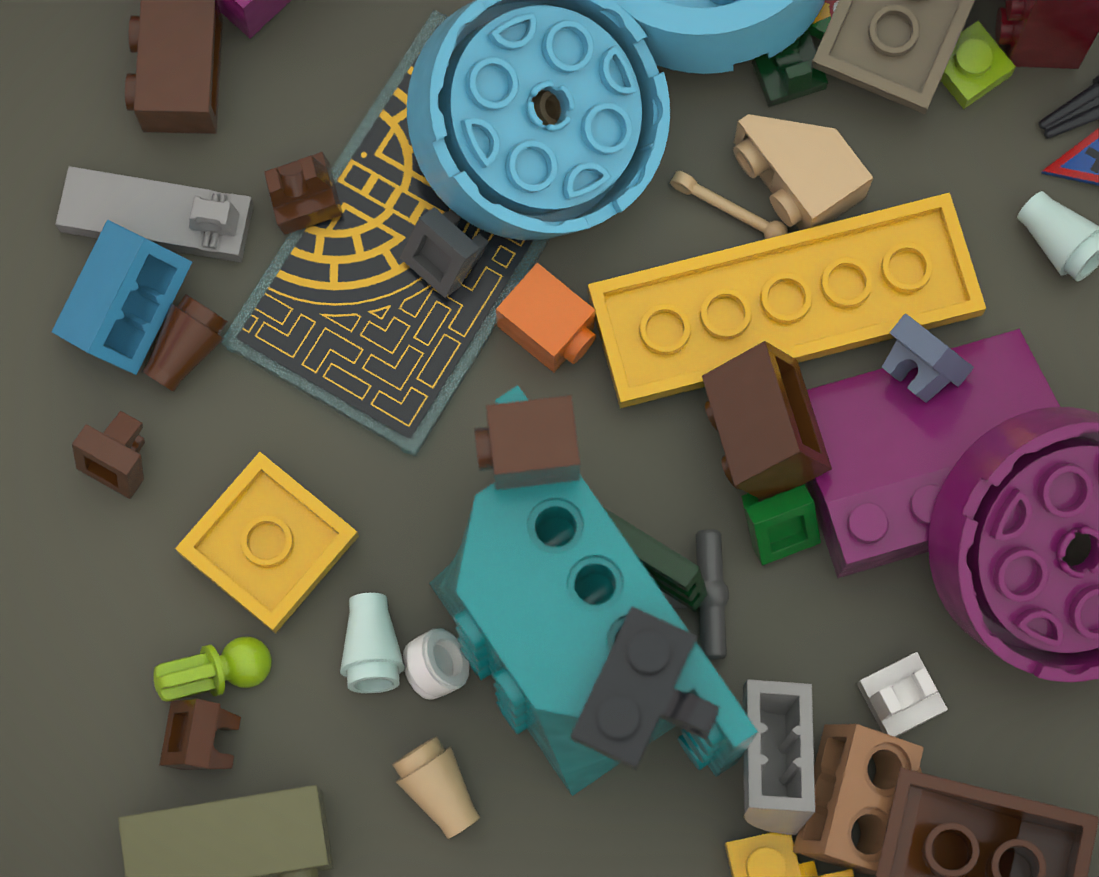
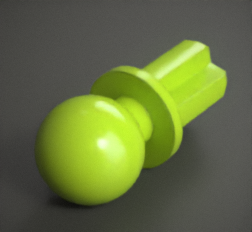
M249 636L238 637L225 646L221 655L210 644L203 646L200 654L158 664L154 667V686L161 700L167 702L205 692H210L216 697L224 694L226 680L240 688H251L262 683L271 670L272 658L269 649L262 641Z

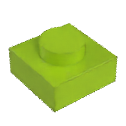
M976 21L961 32L940 81L960 106L965 109L1011 77L1016 66L982 24Z

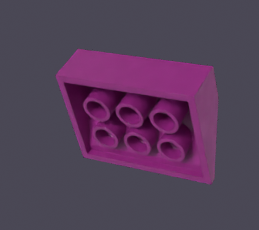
M1020 329L951 348L970 363L974 369L959 387L949 382L927 403L907 389L911 381L917 376L918 367L910 370L901 382L881 368L807 390L832 470L807 482V487L815 504L816 514L837 579L929 552V528L937 497L944 481L964 452L990 429L1012 417L1036 409L1060 407Z

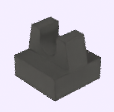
M434 207L418 219L401 253L400 259L446 298L461 287L466 275L481 258L489 242L481 234L474 236L471 240L457 227L461 219L459 215L452 210L441 213Z

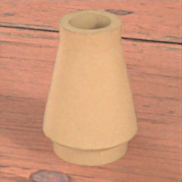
M437 736L421 744L392 764L400 776L396 783L441 828L447 839L462 832L481 818L472 804L451 746L445 749Z

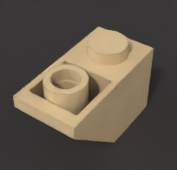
M751 114L738 121L734 139L736 146L733 147L734 155L742 169L751 178L759 175L772 192L770 202L777 215L787 226L791 227L796 224L800 230L830 223L866 198L873 176L837 129Z

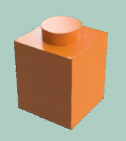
M539 263L534 265L496 308L497 327L553 373L556 372L565 360H568L571 364L579 361L591 347L597 336L592 332L595 326L596 310Z

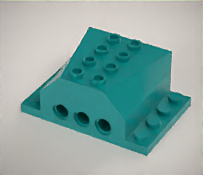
M517 385L497 398L495 404L526 401L528 399ZM581 475L577 481L496 490L494 482L477 493L473 501L463 540L456 556L429 583L457 624L455 629L460 636L457 639L462 646L459 649L465 659L469 661V666L480 681L489 675L492 676L495 681L493 686L497 691L494 693L498 700L496 704L504 718L517 735L526 729L529 731L572 796L620 764L607 756L572 741L570 735L631 606L689 632ZM696 642L675 689L696 695L719 706V714L707 740L681 729L682 735L678 737V741L698 770L708 765L715 777L738 763L758 733V730ZM660 719L649 744L676 725Z

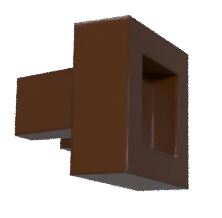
M323 152L264 171L276 222L284 235L343 215L330 163Z
M120 411L103 433L86 424L72 443L76 469L131 499L144 480L142 458L139 454L145 443L144 438L139 435L143 429V423Z
M201 699L171 701L159 765L180 770L232 769L234 756L218 752L213 743L215 732L218 729L226 731L239 730L241 717L220 708V703Z

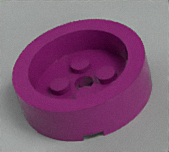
M1049 407L1022 413L1000 423L977 439L956 462L944 481L933 509L929 528L928 549L932 578L937 593L952 619L966 634L1003 661L1038 678L1050 681L1083 682L1099 679V413L1073 407ZM1075 533L1088 534L1091 540V549L1088 557L1078 565L1069 566L1062 559L1066 555L1067 546L1076 537Z

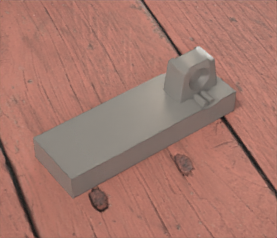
M69 166L55 225L59 232L98 238L108 219L170 251L242 263L254 203L250 196L221 193L208 189Z

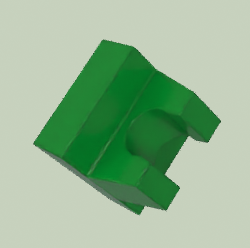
M805 485L762 501H758L757 497L749 493L741 496L752 547L762 566L821 543L815 504Z

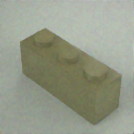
M318 785L118 817L125 877H319V871L333 869L323 792Z

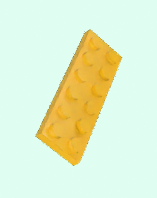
M950 192L588 284L587 287L591 306L596 310L595 321L620 409L705 387L702 375L763 341L792 356L800 363L893 339L895 337L890 334V331L905 313L928 330L982 316L987 309Z

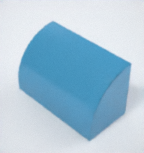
M107 219L51 332L81 350L137 375L193 262Z

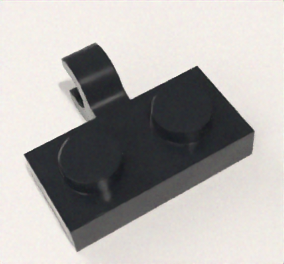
M631 606L570 735L571 740L634 770H637L660 719L707 740L719 714L720 707L701 697L675 689L695 646L697 636Z

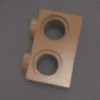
M825 724L814 765L815 813L797 833L793 852L847 870L852 869L853 872L860 874L876 875L899 769L904 768L921 772L920 762L924 747L859 724ZM871 756L876 764V775L873 782L870 781L867 771ZM857 820L860 826V840L855 847L851 833L852 827Z

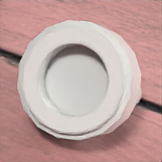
M442 628L432 629L410 641L405 646L403 651L405 675L413 690L424 699L432 700L445 696L466 684L469 677V661L465 659L459 648L462 646L451 632Z

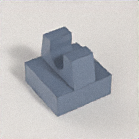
M906 313L890 331V334L897 340L882 368L901 382L910 370L918 367V374L911 381L907 389L925 403L949 382L959 387L974 369L970 363Z

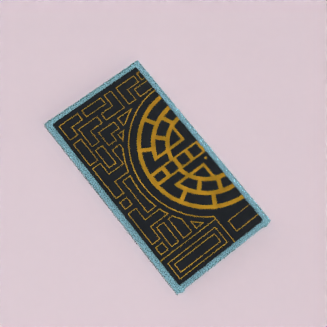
M436 10L432 12L331 169L343 215L289 234L224 335L225 339L221 342L229 352L239 354L396 445L403 453H409L415 457L497 326L496 308L533 268L550 239L517 240L501 237L477 228L461 218L457 227L471 240L474 236L481 234L489 243L481 258L466 275L461 287L446 298L400 259L401 253L418 219L434 207L441 213L451 210L438 197L422 173L413 152L407 123L408 88L415 63L432 33L448 18L446 14H441Z

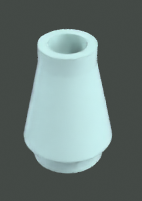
M1044 191L1035 194L1022 207L1017 219L1027 227L1061 276L1069 274L1076 281H1080L1099 266V226L1052 200Z
M381 593L354 595L349 599V619L340 673L347 677L348 689L353 692L380 693L393 690L400 685L399 674L405 670V665L388 611L387 596Z

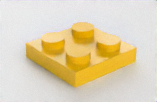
M259 452L175 549L182 557L276 634L356 541L359 535L353 527L264 454Z

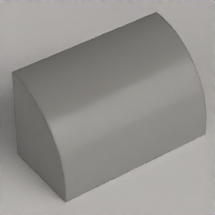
M747 679L742 689L743 710L758 730V733L743 754L744 818L750 825L765 831L797 835L815 813L812 684Z

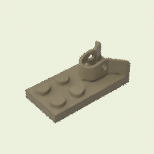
M839 0L811 67L926 115L975 0Z

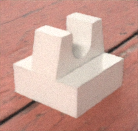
M917 652L857 683L882 733L897 737L948 710Z

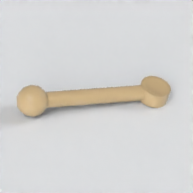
M676 171L670 181L671 186L686 195L692 194L764 233L765 239L788 234V229L783 222L777 220L772 222L766 221L698 184L692 176L685 172Z

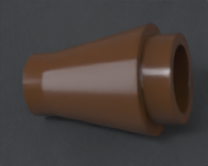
M185 294L178 306L171 304L150 360L142 372L174 392L180 382L225 339L220 333L228 321Z

